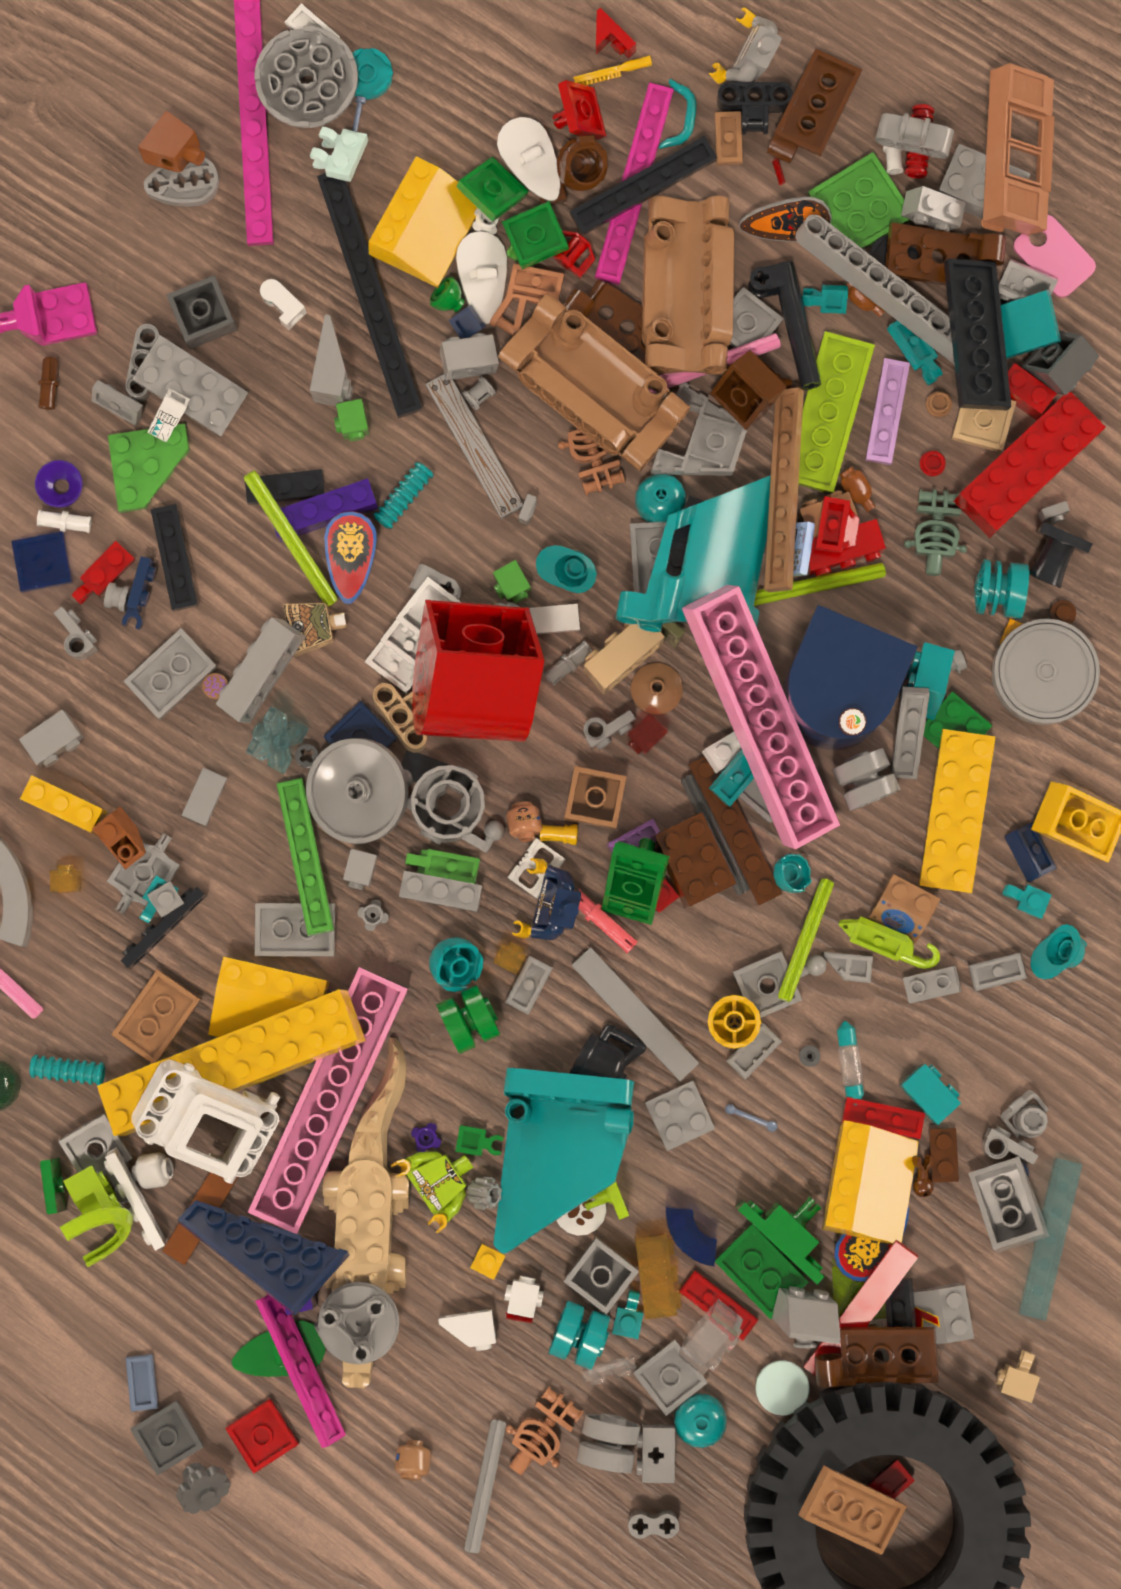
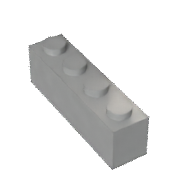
M271 617L270 620L263 624L261 628L262 633L249 646L247 656L234 669L233 678L219 693L220 698L216 705L238 722L250 723L306 637L283 619Z

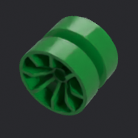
M477 985L461 992L465 1006L463 1008L459 1007L453 997L436 1004L459 1054H463L476 1047L472 1034L474 1031H477L484 1042L501 1035L495 1022L498 1018L487 996L483 997Z

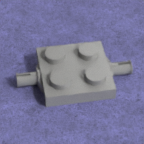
M162 833L155 846L143 842L146 854L126 870L118 863L107 880L109 884L116 887L123 895L115 907L117 911L125 914L132 901L146 906L148 901L142 897L155 875L167 882H171L181 866L171 860L164 852L172 840L171 837Z

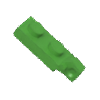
M428 849L421 850V856L407 853L405 865L418 867L417 873L475 884L480 859Z

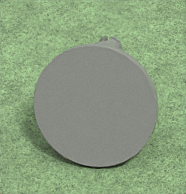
M351 1282L334 1290L324 1301L318 1318L319 1334L327 1350L341 1361L351 1364L370 1363L381 1358L393 1346L399 1331V1313L393 1299L382 1288L367 1282Z

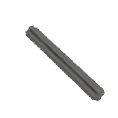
M690 774L682 778L681 784L696 814L703 813L737 883L733 885L736 894L741 895L747 892L749 885L694 775Z

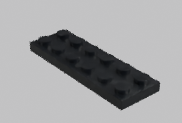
M948 258L944 262L959 408L1007 411L1012 406L996 262Z

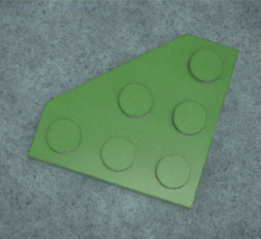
M179 424L174 427L167 442L147 433L149 429L108 435L119 513L146 509L157 491L164 486L173 474V470L179 462L189 453V442L185 424Z

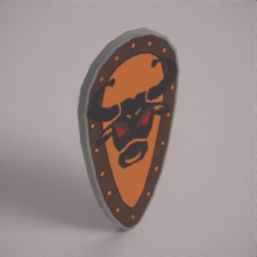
M803 196L772 203L748 213L739 221V229L761 239L797 242L796 232L809 215H819L830 224L832 215L829 207L822 200Z

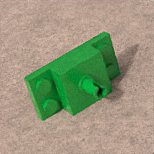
M640 839L638 847L620 841L618 843L615 842L602 904L603 911L652 925L670 857L654 852L656 843L652 839Z
M810 1196L794 1214H789L777 1202L762 1218L760 1216L764 1212L751 1200L748 1203L741 1200L735 1206L742 1215L817 1285L824 1278L820 1273L823 1267L810 1255L805 1259L819 1243L806 1230L807 1227L805 1225L822 1209Z

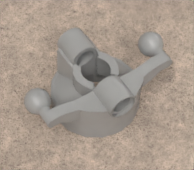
M460 765L437 766L425 772L416 782L411 799L408 798L406 809L412 811V816L421 830L419 834L438 845L441 842H459L464 840L487 853L493 842L500 840L504 836L505 827L500 821L492 820L485 825L484 834L486 837L484 840L471 833L481 821L485 809L484 791L477 780L478 776ZM404 769L409 788L413 783V775L410 771ZM448 787L463 795V798H460L459 811L457 814L450 816L451 819L449 821L433 813L434 810H437L438 799L447 793L446 789Z

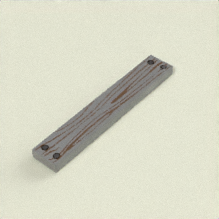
M443 374L425 384L500 519L502 520L522 509L523 503L454 381H446Z

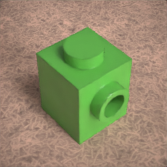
M362 399L336 404L339 417L334 418L337 433L342 432L344 440L349 439L351 442L359 441L365 438L364 435H369Z
M516 560L493 572V577L497 582L494 585V589L500 599L505 598L507 602L514 601L517 604L529 597L527 593L531 592V587Z

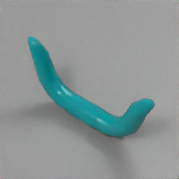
M669 79V85L674 91L684 96L687 101L684 128L678 136L667 138L661 142L658 147L659 149L681 145L687 141L693 132L697 111L695 95L689 88L672 79Z

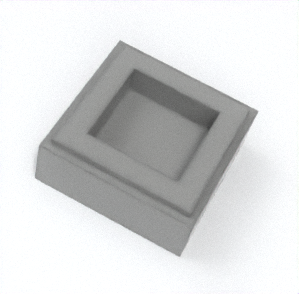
M527 494L518 517L519 523L526 526L529 525L537 505L535 496Z

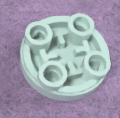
M786 1360L773 1361L767 1364L756 1377V1395L761 1405L767 1411L776 1415H790L807 1401L809 1381L804 1371L795 1363Z

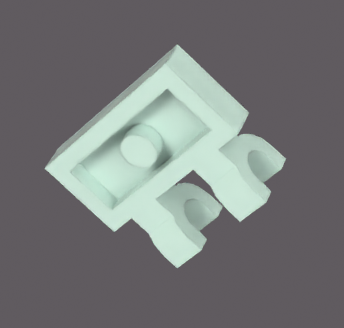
M322 126L319 137L323 139L322 147L334 148L332 155H328L322 149L313 147L310 158L314 159L313 168L325 169L327 177L351 182L369 141L367 134L343 129L341 135H339L334 130Z

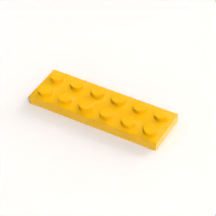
M942 729L919 879L920 886L972 893L995 736Z

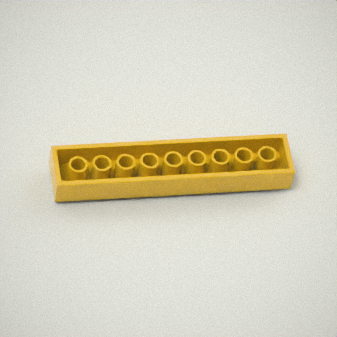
M339 989L100 1084L97 1088L113 1135L127 1136L136 1132L131 1119L132 1114L156 1069L166 1060H173L183 1065L189 1063L195 1067V1070H198L201 1078L238 1092L366 1040L348 991ZM170 1073L166 1079H173L177 1073ZM164 1096L156 1097L153 1100V1102L157 1103L162 1101ZM144 1120L140 1125H148L151 1120Z

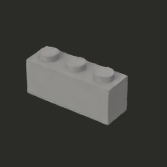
M404 871L399 897L478 913L483 886Z

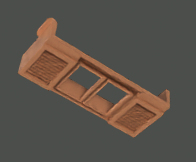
M1011 63L990 71L984 210L981 225L985 229L998 233L1003 232L1004 228L1029 236L1047 230L1049 192H1051L1054 116H1052L1054 80L1046 75ZM1012 113L1039 121L1038 147L1011 138ZM1010 148L1037 156L1036 182L1009 173Z

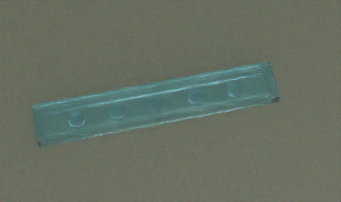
M1059 1158L1054 1160L1042 1211L1049 1237L1035 1241L1018 1313L1020 1315L1046 1321L1083 1164Z

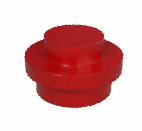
M928 451L922 455L919 466L926 476L936 477L944 471L946 461L941 453Z

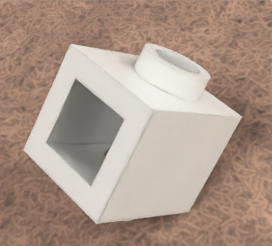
M520 1276L519 1280H513V1285L507 1284L504 1299L509 1301L507 1313L534 1318L535 1307H541L544 1291H539L540 1284L535 1283V1278Z

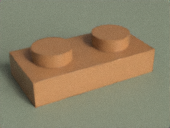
M741 111L715 112L716 166L742 165Z

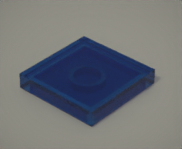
M63 531L11 541L21 593L73 583Z

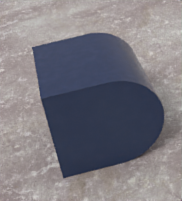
M817 605L782 687L804 741L821 749L842 750L853 747L867 739L890 713L918 646ZM849 708L859 709L866 717L865 729L856 736L845 735L838 725L840 715Z

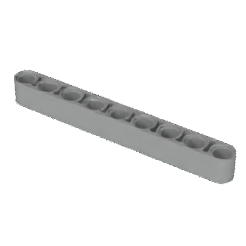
M809 215L796 232V240L802 247L954 364L950 317L819 215Z

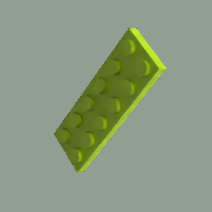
M827 331L824 332L816 360L821 386L808 390L803 407L798 485L829 494L834 492L875 347L874 344Z

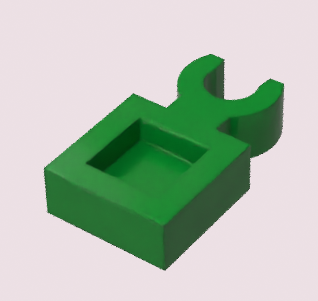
M460 1125L455 1152L482 1156L483 1149H487L492 1155H501V1151L492 1148V1142L495 1140L503 1141L504 1137L493 1135L487 1138L485 1137L486 1129Z

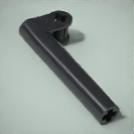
M785 261L775 265L755 268L750 275L748 291L758 299L778 295L801 389L811 390L821 386L794 262Z

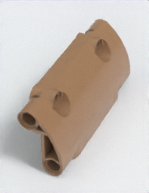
M549 293L540 300L532 317L503 347L498 355L501 361L518 373V377L525 387L611 455H620L638 471H641L654 457L658 449L663 446L691 408L676 394L669 391L667 383L662 377L587 319L581 312L577 310L568 311L566 306ZM568 325H573L576 329H572ZM648 389H653L658 394H653Z

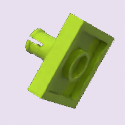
M616 1181L610 1187L590 1198L595 1200L585 1203V1207L589 1211L592 1208L610 1202V1204L613 1203L619 1220L629 1216Z

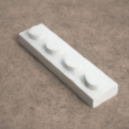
M116 1147L108 1151L105 1156L106 1161H104L106 1170L110 1176L115 1175L119 1182L116 1185L117 1190L123 1199H128L131 1205L129 1211L133 1216V1220L135 1222L140 1221L144 1229L141 1233L148 1246L152 1244L156 1251L165 1246L166 1238L119 1150Z

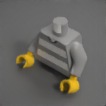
M747 8L741 9L746 14L742 19L736 18V20L746 28H753L731 69L726 71L720 63L712 65L716 71L708 74L716 83L720 84L725 80L728 82H755L766 71L782 40L777 35L778 28L773 21L756 16Z

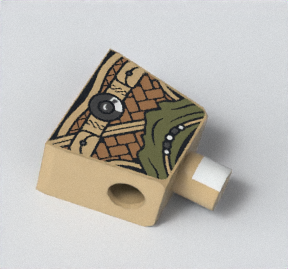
M326 603L283 605L286 622L306 636L294 654L295 657L334 643L332 630L347 628L344 612L329 615Z

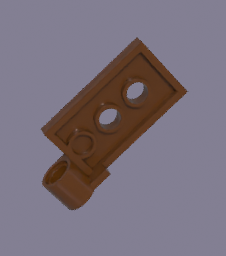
M841 1327V1354H821L814 1357L816 1385L819 1387L855 1386L856 1383L864 1382L938 1383L939 1381L935 1327ZM880 1348L887 1350L890 1359L888 1361H880L876 1357L875 1351ZM907 1348L914 1350L917 1355L916 1360H905L902 1351Z

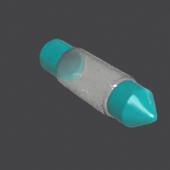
M843 1021L837 1029L842 1083L845 1088L846 1097L861 1100L864 1096V1079L855 1027L847 1021Z

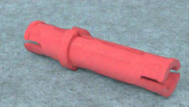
M579 888L581 901L578 908L586 916L585 919L588 922L591 920L627 954L638 941L601 909L602 906L599 903L596 905Z

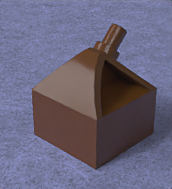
M749 350L730 365L710 394L747 430L767 413L785 388L790 389L792 380L781 377L779 373H775L760 357Z

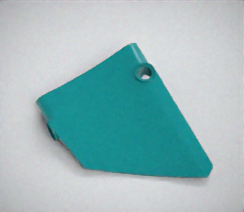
M519 1068L506 1069L504 1095L509 1097V1103L506 1105L505 1115L509 1121L500 1186L502 1188V1198L498 1202L493 1242L494 1246L501 1253H509L563 1215L614 1184L628 1136L633 1128L634 1113L631 1107L634 1081ZM523 1105L525 1113L522 1118L516 1119L514 1116L515 1109Z

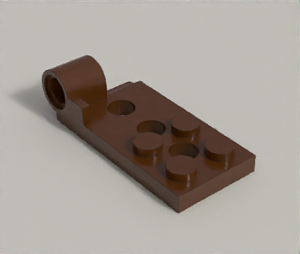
M815 49L774 133L767 154L790 164L798 147L821 157L855 88L862 69ZM830 78L834 81L835 85L833 87H826L822 84L821 80ZM819 99L823 101L825 106L823 108H815L811 101ZM809 120L814 124V128L810 130L804 129L801 126V122Z
M892 222L889 225L885 267L902 279L946 286L944 262L948 258L956 259L958 255H961L966 260L996 262V266H1001L1004 264L1006 237L1000 234L981 235L969 233L962 235ZM908 247L917 249L919 253L918 259L914 260L908 256ZM933 251H938L942 254V264L933 261Z
M598 279L588 295L578 289H573L563 304L567 307V310L581 312L587 319L645 364V347L641 343L643 306ZM603 308H609L613 312V317L609 320H602L598 315L599 311ZM624 322L632 323L635 327L634 332L631 334L622 333L620 330L621 324Z

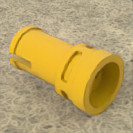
M542 824L540 841L563 842V844L577 845L578 824L570 826L567 824L564 826Z

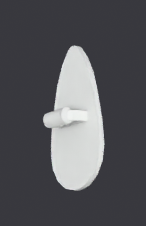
M519 117L510 120L502 127L498 134L497 147L500 156L514 175L531 192L547 201H555L559 197L560 179L557 173V159L546 130L539 122L531 118Z
M478 231L470 233L461 240L457 247L456 263L468 305L473 306L484 324H489L502 303L507 274V255L504 245L496 236L488 232Z

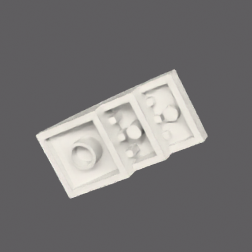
M429 577L426 578L402 609L394 623L381 638L379 644L365 660L366 664L405 694L413 686L415 658L425 600L460 602Z

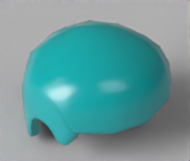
M786 854L774 866L773 877L776 885L784 892L792 894L804 892L805 888L812 882L808 861L800 854Z

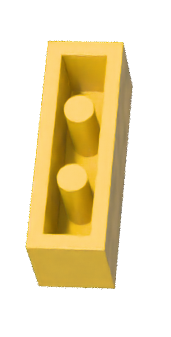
M32 775L20 798L95 835L96 833L92 828L101 822L108 812Z

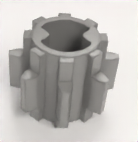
M484 1176L483 1178L477 1177L476 1180L471 1181L470 1186L467 1188V1199L474 1204V1208L481 1210L486 1208L493 1209L501 1201L502 1188H500L499 1184L494 1183V1178Z

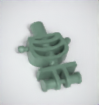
M919 489L918 503L930 502V506L918 505L916 513L933 515L931 521L919 524L913 534L914 541L906 540L904 546L906 548L914 546L916 555L927 556L926 575L941 576L942 558H953L956 550L961 553L967 551L965 545H958L959 530L951 523L943 521L944 516H960L961 509L947 508L948 504L956 505L953 501L960 493L949 494L948 491L944 490L943 495H937V490L932 489V492ZM936 501H942V507H936ZM928 527L932 528L931 532H926L920 535V531L922 529ZM943 529L948 530L952 536L942 533ZM930 539L931 541L922 544L920 543L922 540ZM942 540H943V541L949 543L950 545L944 544V543H941V542H942Z

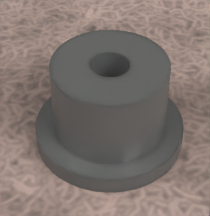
M805 1046L799 1053V1059L803 1065L813 1067L820 1061V1052L814 1046ZM808 1054H811L810 1059L807 1058Z

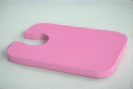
M1048 215L1047 230L1042 231L1046 236V243L1043 246L1037 247L1032 245L1029 237L1021 234L1014 241L1013 249L1027 266L1058 279L1052 293L1057 297L1064 298L1069 296L1093 274L1096 265L1089 254L1054 217Z

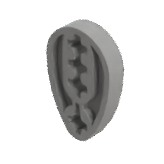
M204 158L201 165L197 166L189 162L184 170L179 173L158 167L145 179L144 189L150 198L161 203L191 207L204 205L211 201L218 192L220 181L213 163L209 159ZM205 173H209L210 177H214L210 179L208 184H205L204 180H198L196 186H193L191 182H186L183 188L175 184L179 182L180 177H184L185 181L192 180L193 175H196L198 179H203ZM155 181L163 185L159 187L158 192H154L153 188H150L154 186Z

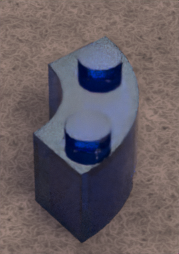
M665 1206L668 1230L680 1250L701 1264L715 1267L717 1239L704 1234L698 1229L694 1222L692 1208Z

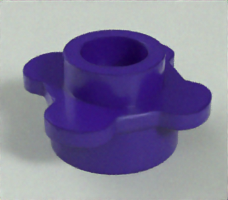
M428 1123L426 1127H416L412 1130L411 1135L415 1138L417 1143L416 1150L418 1152H425L426 1149L438 1148L441 1145V1139L436 1134L437 1127L435 1124ZM425 1135L429 1137L428 1140H424Z

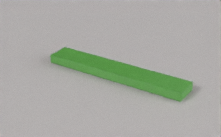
M299 778L276 783L307 935L309 937L332 932L334 927L303 779Z

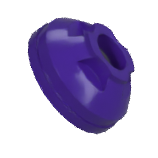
M54 460L45 464L38 471L35 479V489L37 495L45 504L56 508H64L72 505L79 499L83 489V480L80 472L73 464L63 460ZM59 480H66L69 483V489L64 494L55 492L54 487Z

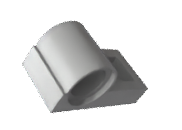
M61 606L54 612L70 633L64 642L65 651L77 660H84L98 651L94 645L97 642L96 638L88 629L83 632L78 625L81 620L72 609L67 612ZM78 640H82L84 642L83 650L79 653H74L72 651L73 644Z
M629 710L609 724H606L600 718L589 719L584 725V737L591 750L596 747L598 750L603 749L612 742L610 739L617 733L622 736L633 729L632 723L635 722L636 718ZM593 724H598L602 727L603 733L599 737H592L588 733V728Z
M956 966L903 978L909 1004L962 992Z
M998 1126L995 1130L992 1128L987 1129L981 1144L982 1151L986 1156L1000 1159L1010 1152L1020 1157L1023 1161L1034 1165L1038 1155L1033 1153V1146L1023 1140L1016 1143L1009 1139L1011 1133ZM993 1139H998L1002 1145L1000 1152L997 1154H993L989 1150V1143Z

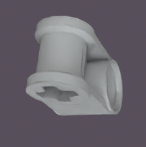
M419 564L409 586L411 590L416 592L426 578L429 577L443 589H448L451 585L454 591L451 595L458 600L460 599L461 589L454 579L426 565Z

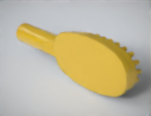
M649 55L637 58L618 66L575 76L573 79L575 83L591 85L621 77V71H633L652 66L651 57Z

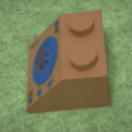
M893 874L889 877L868 919L909 936V939L915 945L929 923L940 898Z

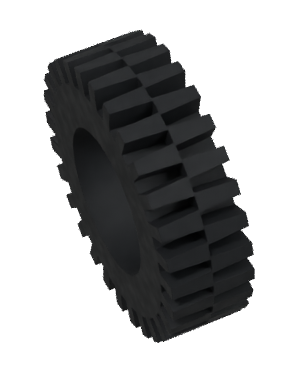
M864 1382L856 1383L855 1386H849L840 1390L829 1387L819 1392L820 1398L811 1404L805 1402L794 1411V1416L786 1424L780 1421L772 1430L773 1440L767 1448L761 1447L756 1457L758 1464L754 1475L750 1474L747 1484L748 1503L744 1505V1521L747 1532L745 1538L748 1552L762 1589H866L849 1583L829 1568L821 1558L818 1550L816 1525L804 1520L798 1514L823 1466L842 1473L845 1469L863 1459L879 1455L905 1456L920 1461L935 1470L945 1482L953 1506V1529L944 1555L927 1575L915 1583L899 1589H1010L1011 1586L1017 1589L1021 1588L1025 1576L1019 1565L1021 1558L1029 1559L1031 1544L1025 1536V1527H1031V1517L1029 1510L1023 1504L1022 1496L1026 1495L1023 1482L1014 1472L1012 1466L1015 1464L1008 1452L996 1440L997 1437L968 1409L962 1407L944 1393L931 1391L920 1383Z

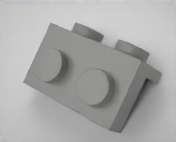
M1010 259L998 285L1000 298L1012 302L1045 290L1050 291L1052 294L1058 279Z

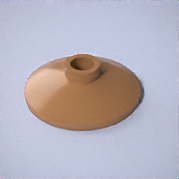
M651 663L643 666L634 675L631 683V695L634 703L642 711L652 715H662L672 711L680 702L683 693V684L679 674L672 667L663 663ZM653 684H661L662 690L654 692L652 689Z

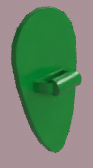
M304 1320L295 1321L316 1368L323 1360L326 1347L313 1323ZM269 1331L245 1344L232 1359L233 1368L245 1374L265 1377L289 1376Z

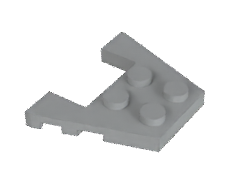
M686 382L680 384L677 396L691 406L690 411L699 413L685 457L658 449L651 474L732 476L747 430L722 407L719 409L709 402L705 395L702 393L698 394L689 388V384Z

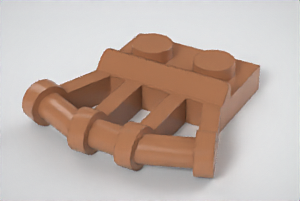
M513 263L507 296L491 318L489 324L493 327H500L513 337L522 328L526 302L537 305L547 293L559 301L564 274L533 267H527L522 270L519 264ZM517 300L519 305L515 323L512 324L503 318V315L512 301Z

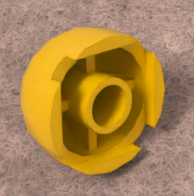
M737 995L723 997L714 1004L709 1012V1031L715 1041L724 1047L733 1049L745 1047L754 1041L760 1031L761 1019L759 1011L754 1003L745 997ZM736 1018L740 1020V1024L736 1022Z

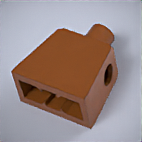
M167 111L164 112L138 146L145 163L177 173L182 172L189 162L197 166L201 165L205 158V152L200 150V143L195 131Z

